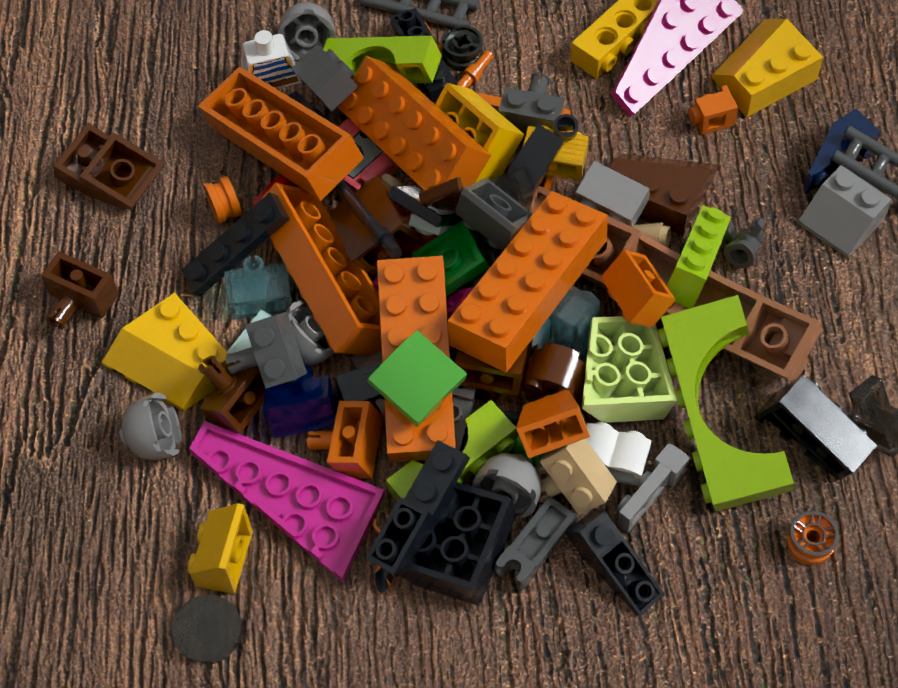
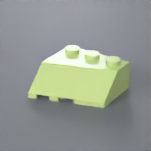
M623 316L593 317L590 322L582 409L604 423L664 419L677 402V397L656 324L653 327L639 324L632 325Z

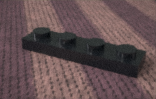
M269 192L182 269L193 294L202 296L289 220L277 195Z

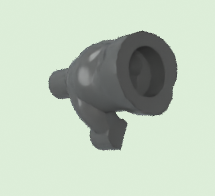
M763 218L753 219L748 230H744L738 235L734 233V227L728 225L723 240L730 243L724 248V255L735 267L744 269L749 268L753 264L755 254L760 250V243L764 238L763 227L765 220Z

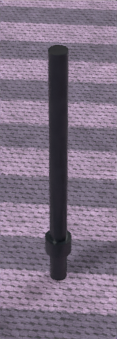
M342 180L334 190L371 233V238L379 249L385 250L391 259L400 258L402 250L394 242L393 234L377 222Z

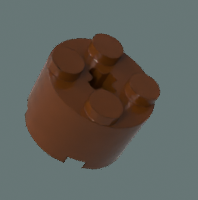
M544 343L543 349H538V344L534 345L526 364L521 388L527 393L525 399L533 402L547 395L569 390L578 406H582L586 363L579 360L580 353L558 344Z

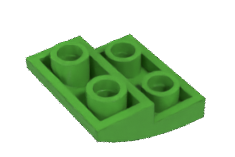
M416 330L368 378L367 383L418 427L440 407L442 400L465 380L467 373Z

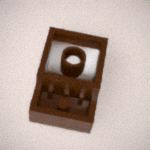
M87 123L54 165V178L97 200L116 207L132 210L164 168L165 163L113 132L109 136Z

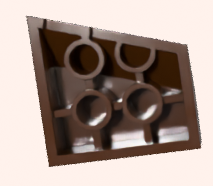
M624 154L614 158L609 168L650 188L649 200L639 216L640 219L650 223H663L664 226H670L672 232L683 236L720 165Z

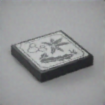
M418 184L392 186L388 194L390 199L435 227L455 225L462 220L455 213L456 206L421 205L419 193L424 190Z

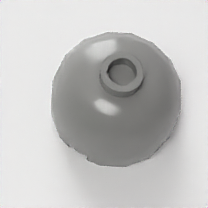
M300 2L289 7L283 13L278 26V34L284 36L293 58L299 61L300 57H304L316 44L323 49L327 38L336 37L334 21L329 12L312 2Z
M303 301L293 302L286 311L304 365L312 366L326 361L335 353L334 350L329 347L327 338L321 327L315 322L311 309L303 307L302 305L305 303Z
M159 392L132 402L123 415L122 427L120 429V437L123 444L128 446L138 457L151 461L162 460L178 454L180 449H176L175 442H182L181 427L177 413L173 406L166 407L162 400L167 398Z
M502 453L495 454L481 465L473 480L472 487L512 498L515 513H522L520 518H524L534 512L541 494L542 483L539 472L527 458L520 454Z

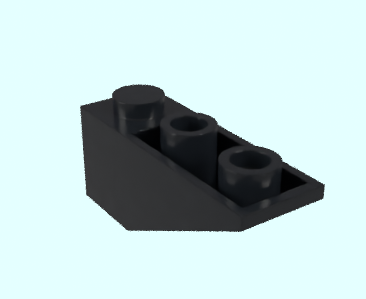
M605 511L589 512L565 532L584 561L637 616L642 615L665 595Z

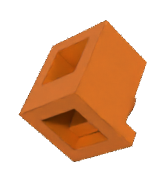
M727 85L721 86L718 93L705 94L700 98H696L695 105L688 109L691 123L693 125L696 124L701 135L734 126L738 106Z

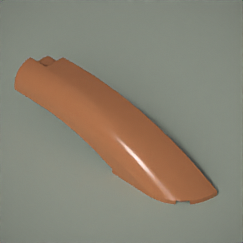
M538 186L528 201L527 210L533 214L551 191ZM608 217L607 241L580 276L608 290L601 276L625 249L646 255L667 286L680 254L642 234L640 230ZM710 270L694 307L738 295L750 334L733 341L722 350L788 381L795 380L808 364L807 356L822 331L819 321L764 297ZM675 303L662 316L689 308Z

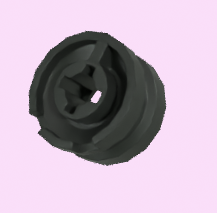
M458 25L455 26L454 30L450 31L448 29L442 39L443 60L448 67L453 70L464 71L470 63L474 64L482 55L483 40L479 31L471 26Z

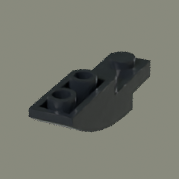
M416 8L389 16L395 36H433ZM441 57L433 83L417 84L421 92H426L429 99L434 100L439 98L446 83L457 85V81Z
M437 440L405 499L399 497L365 559L396 576L417 553L447 510L457 493L453 488L470 457Z

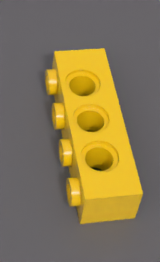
M618 0L572 42L570 61L596 79L605 71H611L617 60L624 54L628 55L633 50L635 44L641 39L645 31L644 28L658 0Z

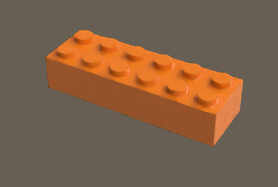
M365 56L352 79L358 87L337 107L424 191L456 177H461L464 188L474 184L491 154L392 65Z
M240 66L198 105V108L213 130L320 201L364 159L351 134Z
M275 183L264 197L269 192L277 195L289 220L274 232L270 238L274 249L283 259L287 272L297 284L301 297L311 309L315 322L325 334L329 347L336 353L366 356L382 351L379 293L366 271L352 263L349 259L323 199L320 201L302 188Z
M551 191L448 319L449 346L507 373L607 241L608 215Z
M443 256L377 260L382 362L416 330L450 358ZM452 392L442 400L440 407L418 427L384 398L387 454L390 463L427 460L437 440L456 449Z

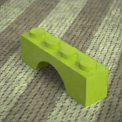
M433 36L327 38L323 48L325 52L331 49L354 72V76L365 56H369L398 68L400 73L411 83H433L442 57Z
M702 205L667 284L668 289L676 299L674 302L689 309L694 307L731 220V217L724 214L720 209Z
M492 400L465 419L468 441L463 453L467 454L470 459L457 481L464 484V481L473 474L476 476L481 465L495 454L509 453L514 448L517 429ZM411 460L386 480L388 491L396 501L399 497L405 499L424 464Z

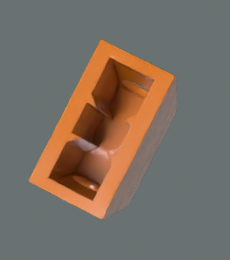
M569 390L547 395L542 399L524 405L516 426L528 458L590 437L580 408Z

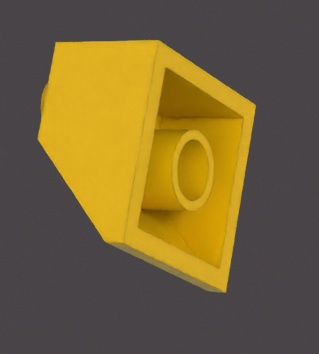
M237 503L211 510L208 513L206 523L201 522L197 534V541L200 543L196 554L192 553L188 562V574L191 575L195 587L230 594L236 593L253 534L244 504Z

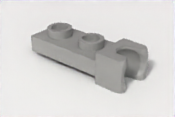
M668 443L655 458L653 472L646 471L637 484L639 489L632 497L629 494L626 495L618 505L616 510L619 512L617 526L628 533L666 486L670 485L674 488L688 470L685 466L689 462L690 457L676 446Z

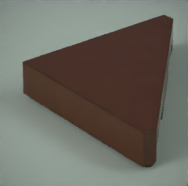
M456 177L419 193L420 204L423 206H457L460 194L464 189L461 177Z

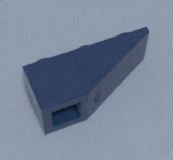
M854 109L832 124L808 173L803 190L805 193L816 187L820 188L838 169L839 165L830 159L836 150L845 154L851 140L844 137L843 133L849 125L878 142L881 132L857 109ZM861 147L855 160L867 159L873 153Z

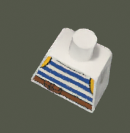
M262 30L255 34V40L246 41L242 44L241 67L276 89L301 83L300 78L291 69L295 65V61L282 34L272 35L269 31Z

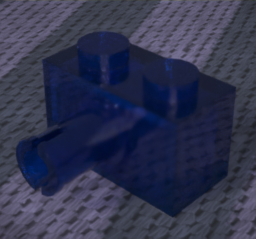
M305 365L306 375L292 380L291 383L265 388L263 410L275 438L334 427L339 402L329 375L313 377L312 368Z

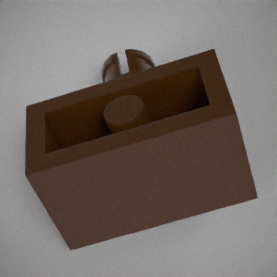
M60 251L57 252L41 274L49 294L60 299L50 314L47 315L46 320L54 327H57V324H59L58 329L61 330L65 328L66 323L76 309H82L103 318L119 295L111 274Z
M528 345L507 373L458 350L455 363L467 373L465 380L460 385L479 389L478 396L482 401L486 399V392L489 393L488 401L497 400L499 393L519 396L526 367Z
M214 355L209 356L202 361L207 367L200 364L198 370L204 374L215 388L199 407V410L214 425L241 434L277 385L265 388L258 366L237 372V374H231Z

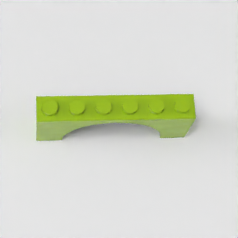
M735 295L662 316L661 319L664 327L658 329L663 348L669 347L672 358L666 359L671 378L678 377L680 389H676L675 394L680 409H687L689 419L683 422L688 440L695 439L698 451L692 452L697 472L704 471L707 483L701 484L706 504L713 503L717 512L796 491L785 451L763 454L746 452L732 447L715 436L700 415L698 402L699 387L707 366L725 346L739 338L750 335L739 296Z

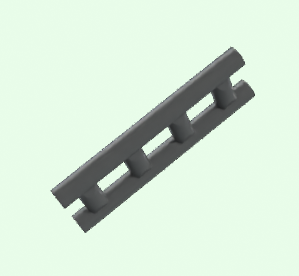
M360 0L361 5L395 14L416 8L424 21L453 29L458 25L470 26L471 21L464 19L468 9L477 11L480 0H430L426 9L410 6L412 0H400L399 3L390 0ZM441 2L457 6L453 16L437 13Z
M849 125L843 133L844 137L851 140L845 154L836 150L830 160L839 166L842 165L858 177L898 199V185L882 176L888 162L898 168V153ZM861 147L877 155L871 169L855 160Z

